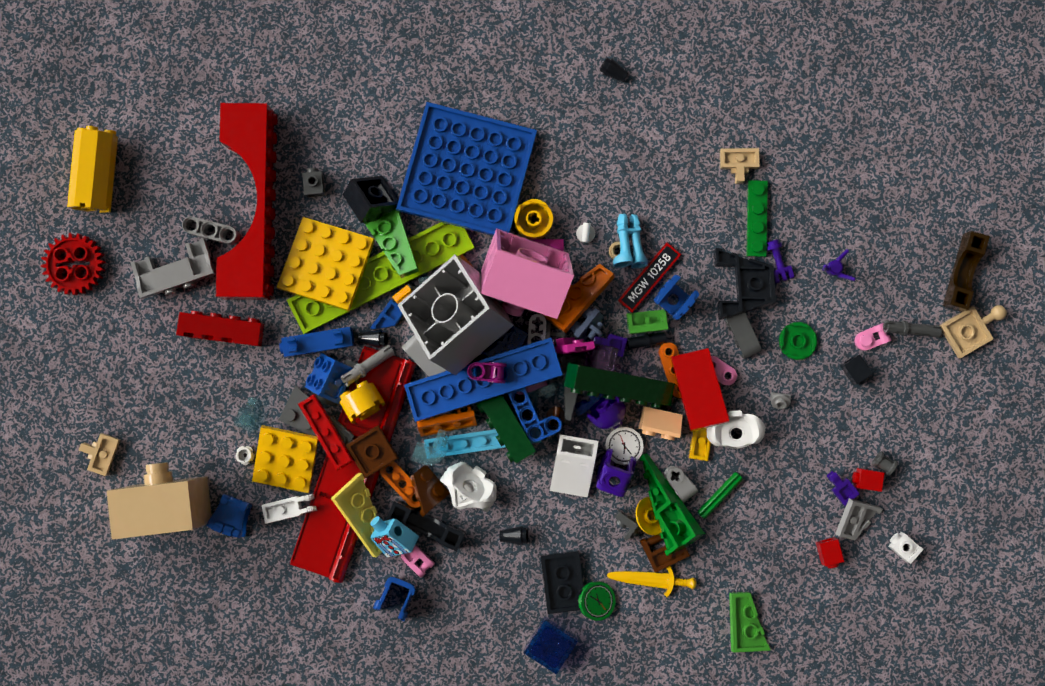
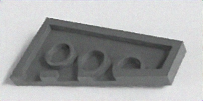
M295 385L279 421L305 434L316 436L298 405L310 396ZM327 412L345 445L353 441L356 436Z

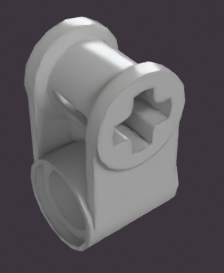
M676 466L667 467L664 477L683 503L698 492V489L680 468ZM672 471H674L675 473H677V474H676L677 479L671 478V477H672V474H671Z

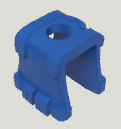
M674 275L671 280L669 279L654 298V302L665 309L675 320L680 319L682 315L687 313L689 308L695 303V299L699 296L696 290L688 295L676 285V282L681 278L679 275ZM670 294L678 296L679 300L676 305L669 304L668 296Z
M224 494L206 526L227 536L245 537L252 503Z
M390 577L385 583L380 600H376L373 609L381 611L392 583H396L410 589L398 616L399 620L405 622L408 615L406 610L412 596L415 594V585L396 577Z

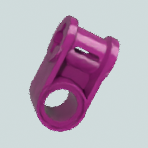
M475 362L470 364L467 372L473 380L505 384L504 367L507 364ZM477 366L482 368V374L479 377L473 375V369Z

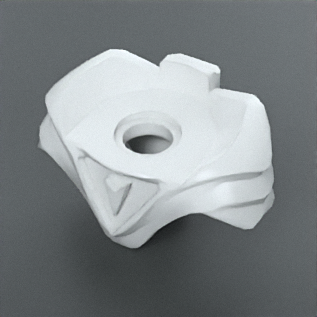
M738 410L728 412L729 423L708 427L706 430L707 439L713 445L739 449L751 444L760 443L765 435L766 427L757 416L742 414V411ZM733 428H739L742 431V436L739 439L732 438L731 431Z
M465 462L456 463L448 467L440 479L449 489L452 505L459 510L481 508L488 512L494 501H496L497 490L495 482L486 478V471L478 466H475L473 469Z

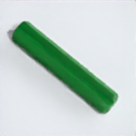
M735 472L698 510V514L706 519L739 485L743 478Z

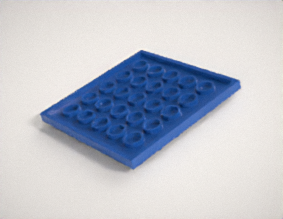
M426 102L396 210L494 236L496 228L510 233L537 130Z

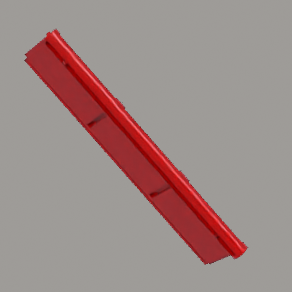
M364 346L358 363L361 364L377 353L378 350ZM391 356L369 371L366 377L360 379L359 383L366 380L368 383H374L385 405L382 406L380 404L378 406L380 408L379 411L362 421L360 418L355 419L357 423H351L342 408L338 421L356 436L355 439L380 425L389 442L391 441L407 394L404 385L411 382L416 363L412 362L411 359L405 360ZM354 382L350 384L348 391L352 392L357 389L358 384ZM326 455L313 493L314 499L311 500L309 505L316 506L317 511L306 514L290 561V565L328 577L335 583H343L358 536L331 498L356 474L361 473L355 461L336 471ZM380 470L363 480L366 488L369 489L370 499Z

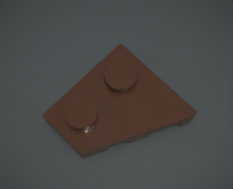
M427 464L410 476L412 485L415 488L416 500L419 499L422 509L420 514L422 517L450 494Z

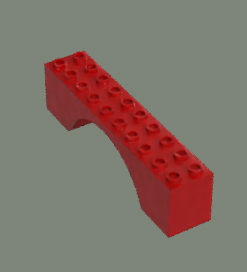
M220 103L219 141L243 158L253 175L257 191L256 212L248 232L232 250L217 257L216 297L224 300H270V296L274 294V286L271 284V277L274 276V266L271 265V258H274L275 249L274 246H271V241L275 238V228L272 227V220H275V208H272V201L276 200V191L273 189V182H276V171L273 170V163H276L277 155L273 151V146L277 144V134L274 133V125H277V114H274L273 109L267 103Z

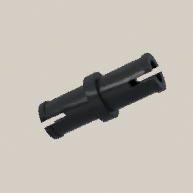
M665 331L650 335L644 333L643 336L627 338L629 350L641 347L650 348L653 345L667 343Z

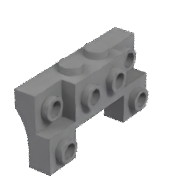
M201 238L198 242L186 243L190 258L155 268L153 259L149 256L138 262H130L139 297L145 299L159 293L170 295L176 293L178 288L184 287V289L194 287L195 283L201 279L216 275L207 240Z

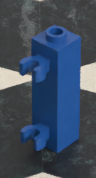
M352 327L281 338L282 343H279L281 354H284V357L287 358L355 347Z

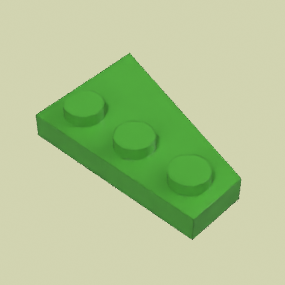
M729 593L731 651L733 653L771 651L769 644L766 642L763 627L760 625L751 593Z

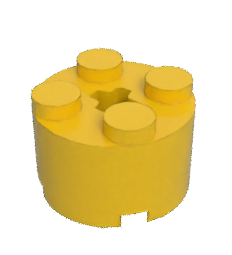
M538 199L525 201L518 206L515 212L516 230L526 239L538 240L544 238L552 228L553 214L551 209L545 202ZM533 216H536V220H538L539 222H535V224H532L531 220L529 219H532Z
M367 380L359 383L354 391H346L340 395V405L351 423H357L355 421L357 418H360L362 421L380 410L378 407L380 404L382 406L385 405L374 383H368Z

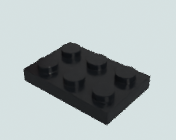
M579 550L540 555L547 613L554 614L580 610L578 598L583 591V580Z

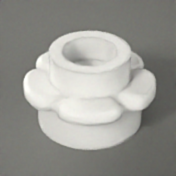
M241 446L237 449L235 456L238 462L247 465L250 461L254 460L255 454L250 446Z

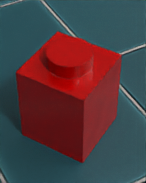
M857 468V471L853 473L852 483H855L854 487L882 492L885 473Z
M833 537L816 542L823 566L835 568L839 566V563L844 562L839 539Z

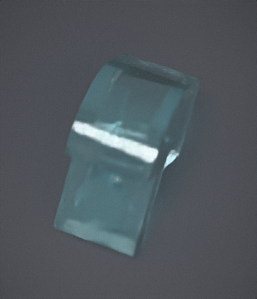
M441 428L438 430L433 446L417 441L411 460L423 465H434L443 460L448 453L441 449L448 442L449 436L446 435L447 431Z

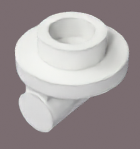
M583 223V225L578 227L576 236L580 242L589 243L595 237V229L591 226V223Z

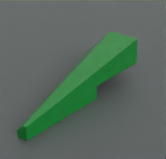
M642 454L639 460L643 461L644 479L648 480L650 488L648 491L655 518L659 520L662 532L660 536L661 539H664L666 545L665 554L669 556L692 544L705 533L650 456Z

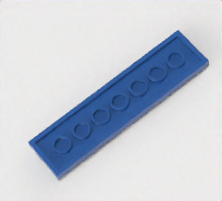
M548 338L476 361L479 363H506L507 366L504 367L505 384L471 379L467 372L470 366L468 364L456 375L445 371L405 384L404 387L414 421L418 422L563 376V371L553 339ZM480 366L475 367L473 375L475 377L481 376L482 368Z

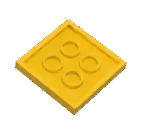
M262 425L252 482L309 493L319 441L317 436Z

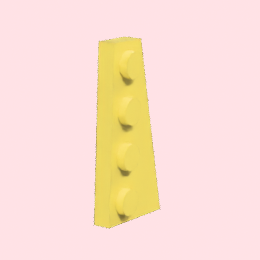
M358 473L331 499L372 557L377 558L382 551L371 540L374 528L370 525L371 521L377 517V510L369 497L371 495L369 489L364 484L363 474Z

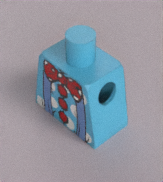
M377 516L370 523L374 528L371 540L386 557L412 552L419 538L416 533L397 519L383 521Z

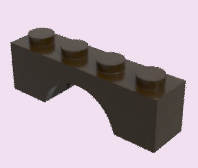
M974 231L963 234L943 307L959 312L969 310L974 293L972 289L974 272L979 261L985 255L990 236Z

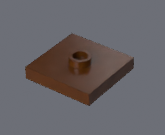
M380 425L345 445L364 478L371 476L399 458Z

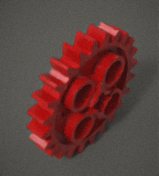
M69 233L68 237L62 234V240L54 238L56 244L49 243L50 251L44 250L48 254L47 257H41L42 260L46 261V264L41 265V267L46 268L42 275L49 276L45 281L53 282L51 288H57V291L61 293L64 291L67 295H70L71 291L73 295H78V291L85 294V288L93 290L91 284L98 285L96 278L102 279L103 277L99 272L105 271V269L101 268V265L106 262L100 260L104 254L98 253L101 247L94 246L96 243L94 240L89 241L90 237L87 236L82 238V235L77 233L76 237L72 233ZM85 250V256L81 259L79 253ZM63 251H65L66 257L65 259L61 260L60 255ZM74 261L78 263H85L88 261L90 262L89 265H73L72 267L66 265L57 267V264H71L74 263ZM85 268L87 273L85 277L82 278L80 273L82 269ZM64 270L67 271V277L65 279H63L61 276Z

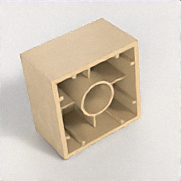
M168 462L146 465L147 474H144V484L107 491L111 538L121 539L187 531L206 525L212 517L208 476L173 480L172 471H168Z

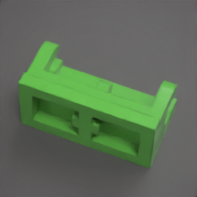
M664 309L626 313L629 334L668 330L667 315Z

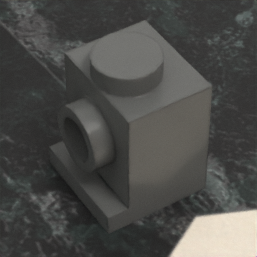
M309 168L306 173H302L304 196L306 198L325 196L323 172L318 171V168ZM315 178L316 182L314 184H310V179Z

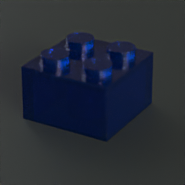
M544 616L524 647V654L557 675L578 640L577 637Z

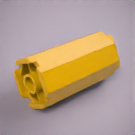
M95 126L79 127L75 130L67 207L86 212L97 211V209L100 210L99 213L111 212L118 143L116 131L104 130L103 132L99 131L98 127Z

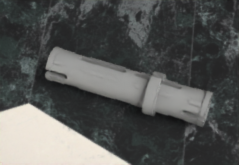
M386 345L361 364L357 363L354 365L352 370L341 376V380L348 387L359 378L366 377L369 371L395 355L393 349Z

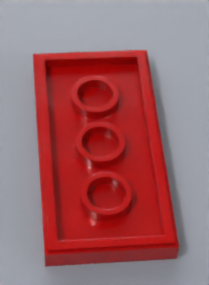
M709 348L672 356L671 362L690 431L729 423V417Z

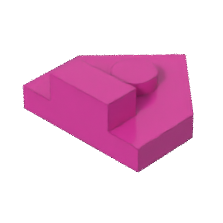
M575 337L556 339L557 346L555 349L557 355L586 352L595 348L594 341L584 342L583 339L575 340Z

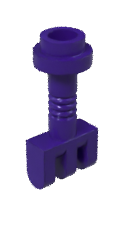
M779 239L767 242V250H772L777 269L774 270L775 283H780L778 276L780 274L782 280L786 281V272H788L790 279L794 278L791 265L784 266L779 247H782V243L779 242Z

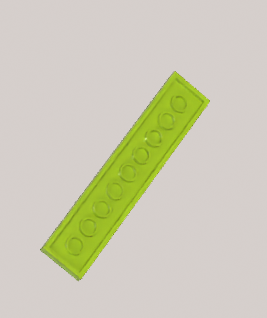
M440 222L408 238L419 272L404 278L399 276L383 251L369 258L350 311L443 265L455 254L459 257L461 254L475 249L465 228ZM299 295L287 299L303 334H307L350 312Z

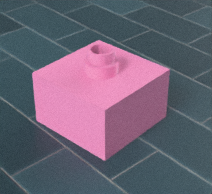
M496 228L481 269V294L503 301V309L506 313L513 316H521L524 309H528L557 319L574 277L569 253Z

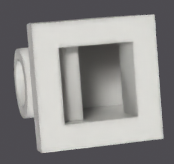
M902 532L894 534L890 539L891 544L888 546L905 562L910 564L924 550ZM908 544V548L904 551L903 546Z

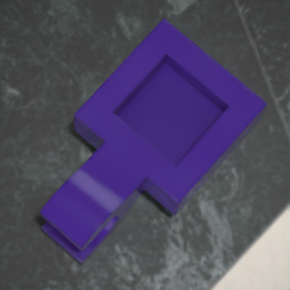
M608 334L607 339L594 336L592 341H594L595 345L603 346L604 353L623 357L627 338Z
M833 471L826 475L835 485L831 491L842 505L846 506L849 498L854 499L860 494L849 479L845 478L842 481L838 474Z

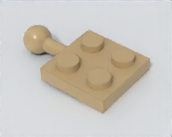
M997 305L991 309L990 314L981 319L975 307L971 306L969 310L962 311L940 324V329H942L956 356L962 358L993 340L986 325L993 320H1003L1007 315V311L1003 306Z

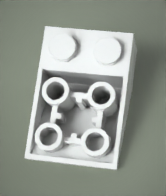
M559 434L550 491L588 497L599 441Z

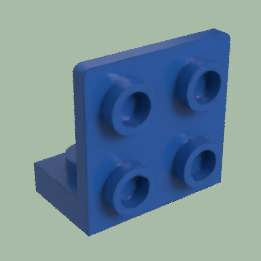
M321 353L314 362L312 373L306 379L305 388L318 396L339 404L340 395L344 393L347 387L346 383H343L341 380V376L353 368Z

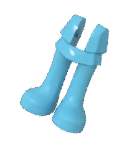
M619 214L617 233L620 239V254L613 259V266L616 268L631 265V268L640 269L648 266V259L643 252L640 239L642 229L638 215L631 214L630 228H628L627 215ZM629 236L632 238L633 256L631 255Z

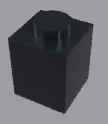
M855 355L840 365L852 385H863L870 380L868 377L873 374L861 355Z

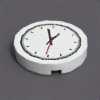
M619 427L613 430L608 435L605 443L606 450L608 448L613 449L611 460L620 465H628L631 456L635 457L637 461L642 455L644 448L640 434L628 427Z

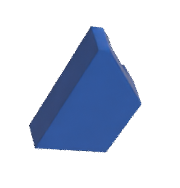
M390 300L370 328L374 330L396 326L403 317L398 304Z

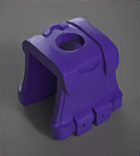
M608 448L598 467L596 487L604 492L624 497L627 492V486L634 474L636 458L631 456L626 470L610 465L613 449ZM613 476L618 477L620 483L612 485L609 479Z

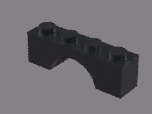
M398 500L393 502L386 517V520L397 519L409 529L422 533L456 552L466 532L429 514H425L422 517L420 510Z

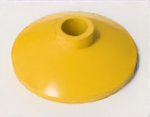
M650 497L643 498L636 507L637 523L645 533L658 535L662 531L659 520L655 518Z

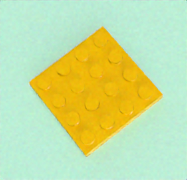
M302 217L277 288L350 311L375 239Z

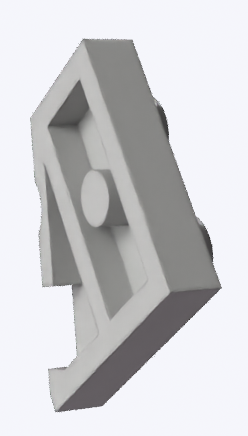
M849 498L835 534L839 537L856 540L861 532L871 524L869 520L876 513L880 514L883 509L876 505Z

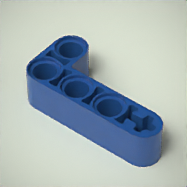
M526 387L508 393L529 440L534 442L540 441L561 431L563 423L559 417L551 416L540 420ZM518 392L525 394V400L521 403H518L515 399V395ZM527 409L533 412V417L529 421L523 418V413ZM552 419L557 420L559 423V427L556 430H551L548 426L549 421ZM538 427L541 430L539 438L532 437V428Z

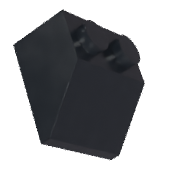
M382 176L351 179L343 193L344 198L360 223L377 221L394 210L398 204L397 198Z

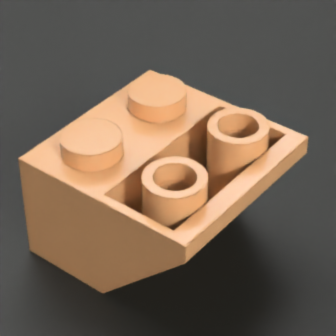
M643 406L638 429L642 430V434L655 436L656 433H659L661 438L673 441L675 437L680 438L682 427L681 414Z

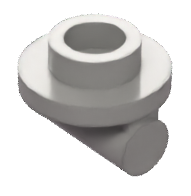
M771 392V405L776 409H785L791 403V395Z

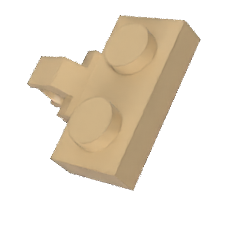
M759 148L720 149V169H731V174H735V184H743L745 173H748L749 169H758L760 167Z
M100 433L98 441H94L92 445L81 443L79 451L87 453V458L91 459L87 470L107 476L121 439Z

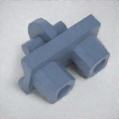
M588 307L581 315L586 319L581 325L576 321L570 328L574 336L578 340L583 339L584 342L588 337L591 340L595 335L601 337L603 335L600 331L603 326L601 320L604 316L598 309L595 308L593 310Z

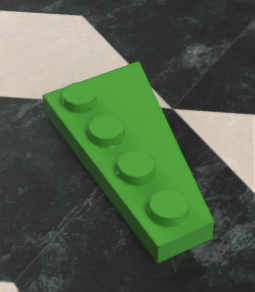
M395 208L379 220L365 223L401 278L419 272L400 211H397Z

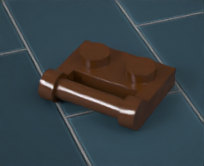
M660 534L646 540L645 538L639 540L655 573L689 557L690 555L686 547L666 556V545L652 552L649 546L664 540L661 539Z

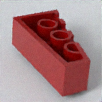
M191 310V313L179 312L176 335L261 347L265 324L259 323L260 319L248 318V321H242L241 317L229 315L228 319L222 318V314L210 313V316L203 315V312Z

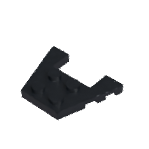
M715 248V267H735L737 301L718 302L719 320L775 304L776 292L772 265L751 258L748 260L739 257V254H730L722 251L723 249Z

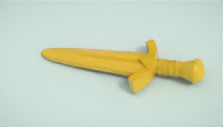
M670 566L666 567L669 573L615 571L607 574L608 578L616 581L667 589L664 593L666 597L670 595L674 585L687 586L691 589H695L697 585L695 578L687 580L674 578Z

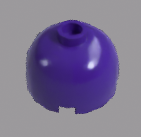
M602 397L590 407L591 413H587V417L600 429H616L623 423L622 420L625 417L626 406L623 401H619L620 397H616L615 400Z

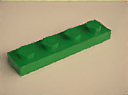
M748 180L746 257H766L768 181Z

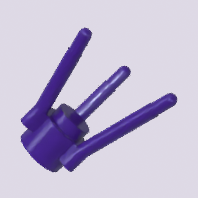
M848 249L837 257L836 260L823 265L822 270L831 276L851 281L856 280L855 277L842 274L843 265L841 260L849 253Z

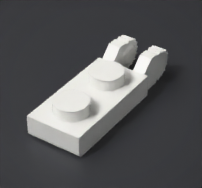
M314 494L302 497L295 496L261 505L265 524L317 511L316 506H309L304 509L301 506L302 501L314 499Z

